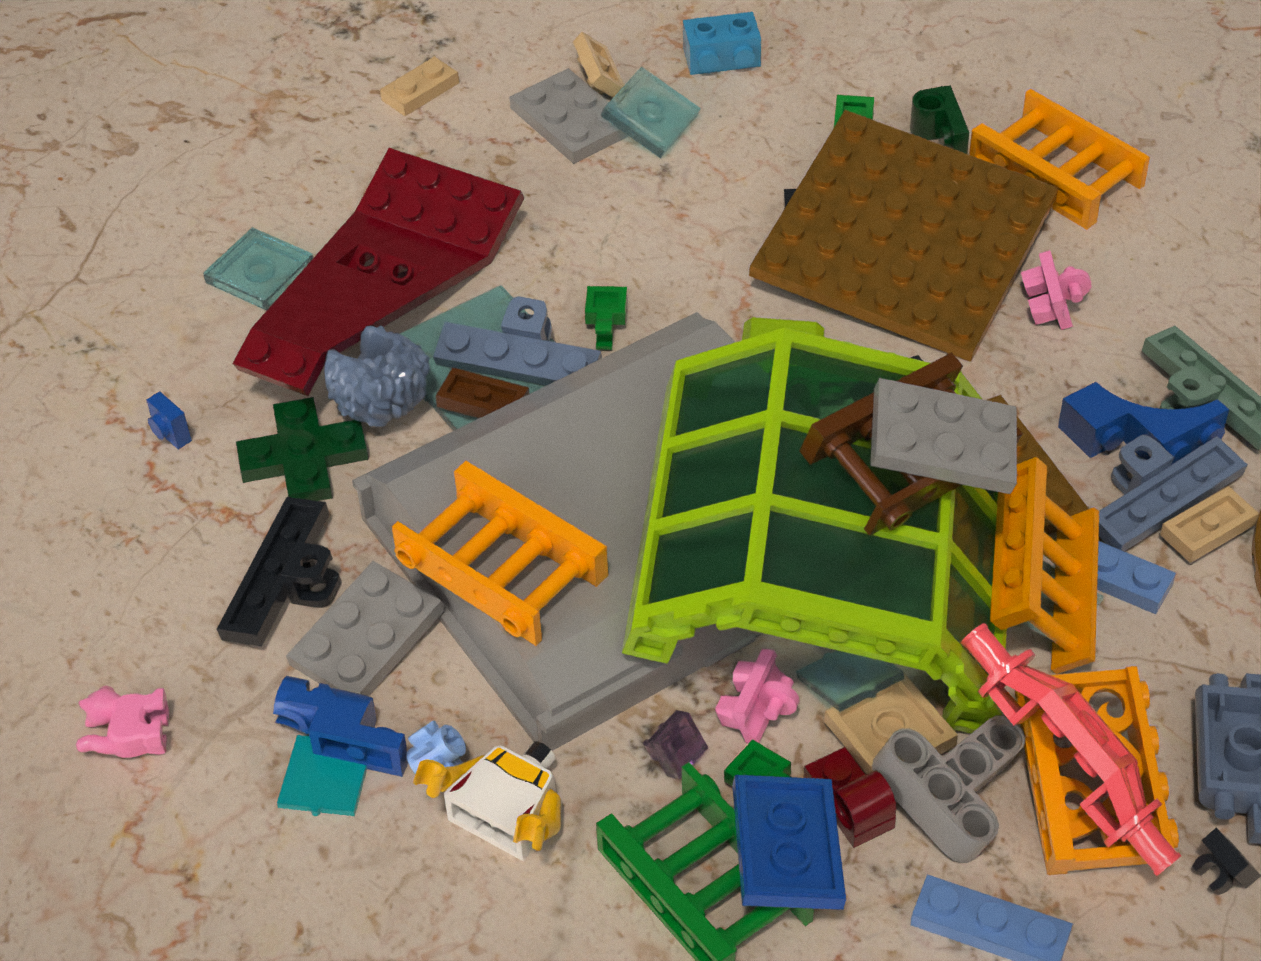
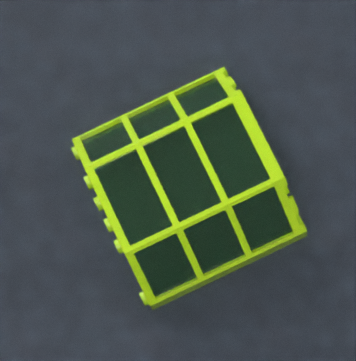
M785 327L676 360L666 386L622 654L668 664L678 640L694 637L696 628L716 624L720 631L739 627L924 670L933 680L941 679L949 687L948 696L951 699L944 708L942 717L953 730L971 734L990 718L1002 716L1003 712L990 695L983 698L978 692L987 682L986 678L989 674L969 650L960 643L971 631L985 623L990 632L1006 649L1007 629L1000 630L990 622L998 492L961 485L912 512L908 520L898 528L889 530L888 527H885L869 536L864 527L876 507L875 504L836 458L830 459L827 456L810 465L799 452L813 423L872 394L879 378L897 381L930 363L900 356L892 352H884L855 345L851 342L839 341ZM960 371L954 382L956 386L954 392L959 395L982 399ZM861 438L851 444L855 452L892 495L910 486L898 471L871 466L872 440L866 441L864 438Z

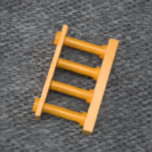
M1031 88L1025 93L1022 118L1001 133L983 123L972 129L969 155L1059 187L1056 200L1051 209L1086 230L1097 223L1101 195L1118 182L1124 180L1138 189L1145 186L1150 156ZM1032 128L1048 136L1030 150L1014 142ZM1061 145L1078 153L1059 168L1043 159ZM1091 162L1108 171L1089 186L1073 177Z
M1034 457L1017 464V484L1011 494L998 492L990 622L1000 630L1027 621L1052 640L1051 670L1058 674L1095 662L1099 511L1093 507L1069 516L1046 496L1047 465L1039 458ZM1045 519L1057 528L1056 541L1044 532ZM1043 555L1055 564V579L1042 569ZM1041 592L1054 602L1053 617L1041 608Z
M465 461L454 471L457 499L422 531L416 533L399 521L392 526L395 555L407 568H416L501 623L503 628L512 636H521L537 646L542 641L539 611L574 577L583 578L595 587L608 577L607 546L468 461ZM469 512L478 513L490 521L454 555L435 545L442 536ZM503 534H512L525 542L488 578L469 566ZM539 555L547 556L560 564L524 600L504 589Z

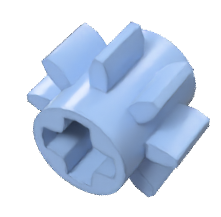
M432 721L408 737L413 747L407 751V761L415 774L419 762L426 759L437 761L443 764L444 767L463 763L459 758L466 752L464 740L460 733L450 725H443L439 728L436 721Z

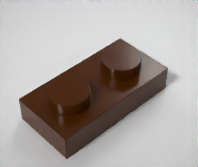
M452 367L436 394V403L439 408L481 418L529 395V387Z

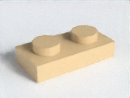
M581 32L575 38L573 44L579 55L577 60L588 76L587 83L597 93L601 95L606 93L618 100L626 91V87L608 47Z
M434 56L381 88V100L403 116H407L459 84L458 72Z
M1227 486L1163 523L1160 536L1191 563L1255 526L1259 512L1232 488Z

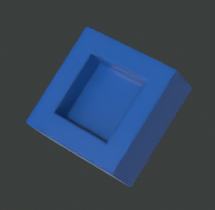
M160 391L146 399L151 415L148 418V424L160 440L166 438L178 450L192 441L185 413Z

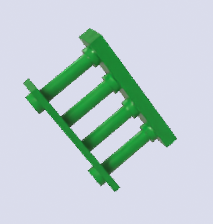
M690 762L682 766V795L634 827L630 825L624 827L612 813L596 823L598 851L695 961H735L736 947L788 910L805 927L813 922L814 909L758 906L725 930L721 927L715 929L706 919L705 911L741 887L739 864L695 894L689 892L684 894L674 883L673 877L725 842L738 854L734 809L721 796L714 780L707 774L701 775ZM695 809L712 826V828L663 861L659 858L653 860L644 850L643 844Z

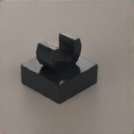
M1217 827L1201 840L1213 854L1199 856L1192 867L1200 875H1203L1212 867H1219V877L1209 885L1217 895L1227 892L1231 888L1234 878L1247 889L1261 877V874Z

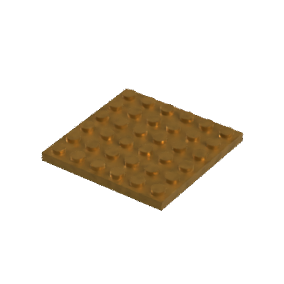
M844 110L752 261L749 276L943 352H952L954 356L971 362L1055 202L1059 187Z

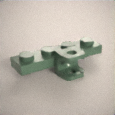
M1176 326L1145 338L1142 352L1171 375L1167 388L1175 393L1162 401L1160 409L1192 408L1218 399L1229 409L1226 423L1255 448L1261 449L1260 395Z

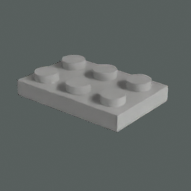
M569 68L509 97L510 108L573 164L633 134V122Z
M879 378L874 388L871 466L1011 494L1017 484V407Z
M372 561L286 655L289 665L317 683L329 684L332 688L369 696L443 613L442 600Z

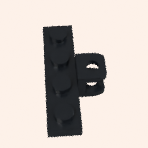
M286 497L217 627L221 640L262 647L287 596H289L291 604L322 607L331 603L341 583L338 572L327 568L333 559L330 550L322 545L314 544L330 514L326 502ZM316 584H326L323 590L318 592L312 591Z

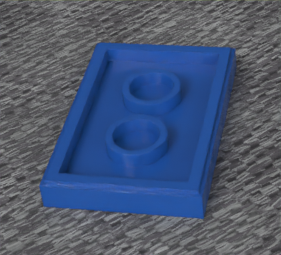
M735 775L732 787L742 906L843 910L846 902L832 780Z

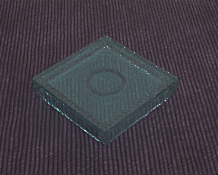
M641 66L604 107L600 116L661 158L697 117L701 108Z
M252 227L203 274L205 283L267 311L314 256L308 251Z

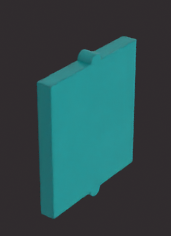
M297 735L277 806L283 809L310 811L313 816H319L321 813L355 816L367 766L313 754L310 736Z

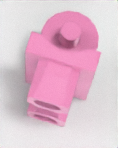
M1051 251L1039 253L1042 266L1021 272L1028 297L1049 291L1048 294L1028 300L1035 324L1039 325L1057 319L1061 330L1073 327L1066 299L1074 303L1082 301L1083 296L1091 289L1090 276L1086 271L1075 269L1072 266L1065 268L1064 272L1059 276Z
M762 649L756 662L738 661L733 671V683L737 692L741 693L739 696H721L715 708L722 726L739 729L746 743H750L752 739L759 743L769 721L777 720L779 714L791 715L795 713L800 702L798 694L792 689L794 681L782 673L776 666L775 659L777 654L775 650Z

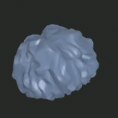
M381 325L377 328L366 326L365 330L361 333V354L357 359L340 354L335 349L328 350L324 368L325 384L329 392L328 398L338 404L337 409L341 412L342 416L349 415L350 418L357 422L368 423L370 427H384L391 419H399L401 416L407 415L425 397L427 393L425 389L427 386L426 376L430 371V357L422 351L420 345L413 343L402 334L393 333L392 331L386 332L385 328Z

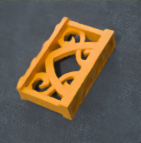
M1129 666L1125 669L1051 675L1073 684L1088 703L1095 694L1100 692L1112 693L1120 699L1123 708V715L1121 717L1115 718L1108 714L1106 710L1109 702L1102 704L1097 714L1137 759L1146 806L1155 799L1162 803L1151 814L1154 817L1151 822L1173 848H1177L1179 843L1178 828L1173 818L1168 819L1165 801L1169 797L1168 780L1164 772L1158 771L1155 756L1159 752L1158 732L1155 726H1149L1146 712L1150 705L1149 689L1146 681H1140L1137 666ZM1014 691L1016 702L1021 707L1031 700L1018 691ZM1042 708L1021 723L1020 726L1025 735L1024 748L1047 875L1067 874L1068 871L1147 864L1131 844L1122 842L1121 839L1109 848L1098 847L1074 850V841L1080 840L1099 830L1104 841L1108 838L1081 806L1073 810L1065 804V797L1068 794H1078L1085 800L1093 793L1081 781L1067 776H1060L1059 767L1071 762L1078 750L1073 744L1069 748H1061L1055 744L1053 739L1054 733L1042 720L1041 715L1045 713ZM1126 730L1128 733L1129 741L1121 735V733L1125 732ZM1108 796L1102 804L1119 823L1110 796Z

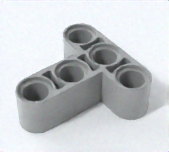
M994 716L942 757L919 732L912 729H899L892 734L873 759L872 770H876L883 775L891 787L895 800L945 855L959 863H968L985 849L997 835L999 829L997 816L977 792L999 775L1020 752L1025 744V735L1019 724L1013 726L1006 716Z

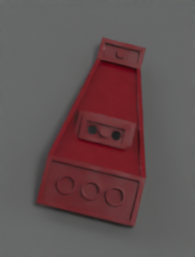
M388 148L355 212L253 325L232 364L238 371L309 396L325 366L328 350L335 349L341 353L361 341V333L365 330L366 326L377 328L381 325L385 327L491 264L524 200L521 190ZM374 259L371 265L364 266L368 260ZM408 271L406 276L398 278L401 272Z

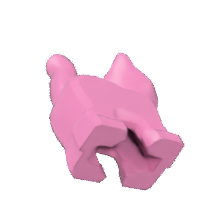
M102 686L99 690L91 693L86 699L79 701V706L86 713V727L109 724L107 736L92 734L78 739L76 748L79 752L95 751L102 754L116 755L121 758H132L146 753L158 755L166 753L167 736L166 734L162 735V726H168L169 707L164 688H157L152 694L147 695L133 693L121 696L112 687Z

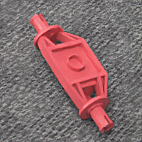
M985 623L971 631L960 643L969 650L989 674L986 678L987 682L979 689V694L983 698L990 695L1013 726L1023 723L1042 708L1045 713L1041 717L1047 727L1059 738L1066 736L1078 750L1074 757L1083 770L1093 778L1099 775L1104 781L1099 788L1080 803V806L1108 836L1104 841L1105 845L1109 848L1120 839L1122 842L1128 840L1151 867L1156 876L1181 857L1180 853L1175 851L1151 822L1154 818L1151 814L1162 803L1155 799L1146 806L1137 759L1074 685L1027 666L1036 656L1031 649L1024 651L1018 656L1016 654L1011 656L990 632ZM1007 685L1031 700L1021 707L1004 687ZM1107 793H1109L1119 823H1117L1100 801Z

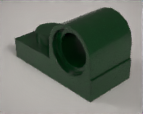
M951 85L923 89L916 92L912 97L910 132L927 140L939 139L941 145L967 154L970 132Z

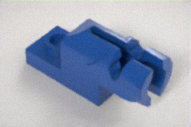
M286 676L282 680L273 708V714L278 715L275 723L309 734L313 754L363 764L367 766L368 770L403 777L408 765L405 734L397 733L387 727L375 728L377 719L372 697L332 688L329 684L319 683L318 687L309 691V680Z

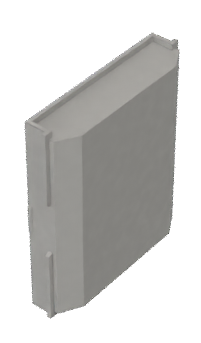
M698 312L352 480L353 487L358 493L362 520L408 580L442 600L444 611L438 619L532 741L541 742L552 751L695 671L713 665L754 642L758 636L764 634L739 627L720 631L716 624L696 628L694 637L678 640L668 664L622 654L666 386L676 360L735 343L715 321L703 318ZM760 366L719 377L708 403L682 397L676 436L767 410L771 377ZM785 393L783 410L808 416ZM781 427L773 494L865 516L872 515L876 507L875 504L836 458L830 459L827 456L810 465L799 452L808 433ZM764 428L673 453L662 518L756 493ZM465 461H468L607 546L608 577L597 587L583 578L574 577L539 611L542 641L537 646L521 636H512L503 628L501 623L416 568H407L395 555L392 526L399 521L416 533L422 531L457 499L454 471ZM770 511L761 582L830 597L901 558L903 542L874 535L869 536L866 533ZM469 512L442 536L435 545L454 555L490 521L478 513ZM753 512L659 536L648 604L744 581ZM503 534L469 566L488 578L525 542L512 534ZM539 555L504 589L524 600L560 564L547 556Z

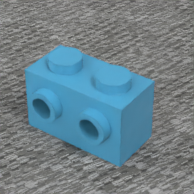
M745 12L683 20V51L690 75L761 67V35L754 13Z

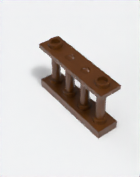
M951 352L897 380V382L956 394L954 392L956 388L954 382L963 365ZM874 392L813 423L799 450L810 465L827 456L830 459L836 458L875 504L876 507L864 527L869 536L885 527H888L889 530L898 528L908 520L912 512L963 485L899 472L910 486L893 495L887 490L851 447L852 443L861 438H864L866 441L872 440ZM1017 427V443H1018V441L1020 440V438H1021V436L1023 435V433H1022V432L1020 431V429Z

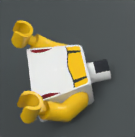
M532 742L522 756L504 746H495L485 756H478L456 766L444 767L443 764L429 759L419 762L413 784L416 786L418 784L428 785L426 794L431 798H436L440 792L445 791L444 798L447 817L450 822L522 861L526 859L531 848L540 851L543 842L560 831L561 798L556 792L554 775L548 770L555 761V755L548 746L541 742Z

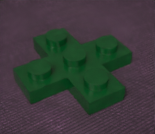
M314 397L273 404L278 434L236 441L243 483L285 475L288 497L315 501L332 499L327 467L368 460L362 423L350 420L319 426Z

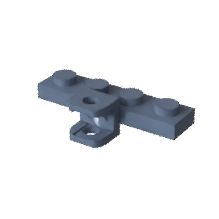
M517 296L510 301L501 324L502 332L444 322L433 358L436 365L547 386L602 359V354L599 350L551 342L552 325L549 317H547L548 312L545 302ZM524 309H531L534 311V315L520 312Z
M1141 435L1120 449L1119 459L1122 464L1113 468L1111 478L1124 495L1099 511V537L1107 545L1125 552L1162 528V524L1200 503L1242 476L1248 464L1218 436L1172 464L1174 457L1161 444L1147 435ZM1138 450L1145 451L1149 454L1150 459L1146 460L1137 456L1135 452ZM1127 472L1133 475L1132 479L1127 476Z

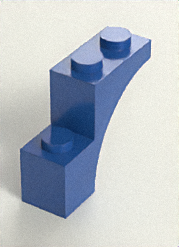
M1094 382L1063 398L1058 428L1089 458L1106 450L1111 451L1123 441L1128 444L1141 435H1147L1161 444L1174 457L1172 462L1174 464L1216 436L1222 439L1225 434L1224 428L1229 409L1218 399L1201 406L1185 409L1152 408L1122 399L1103 388L1099 383ZM1138 450L1135 452L1146 460L1150 459L1149 454L1145 451Z

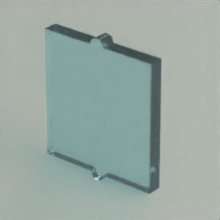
M838 650L833 653H825L823 658L796 671L797 678L839 712L868 697L874 698L878 692L905 679L903 671L893 663Z

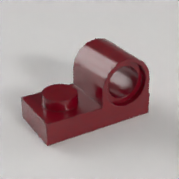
M846 747L804 766V778L832 780L837 825L853 848L895 828L896 801L890 785L883 775L876 770L864 774Z

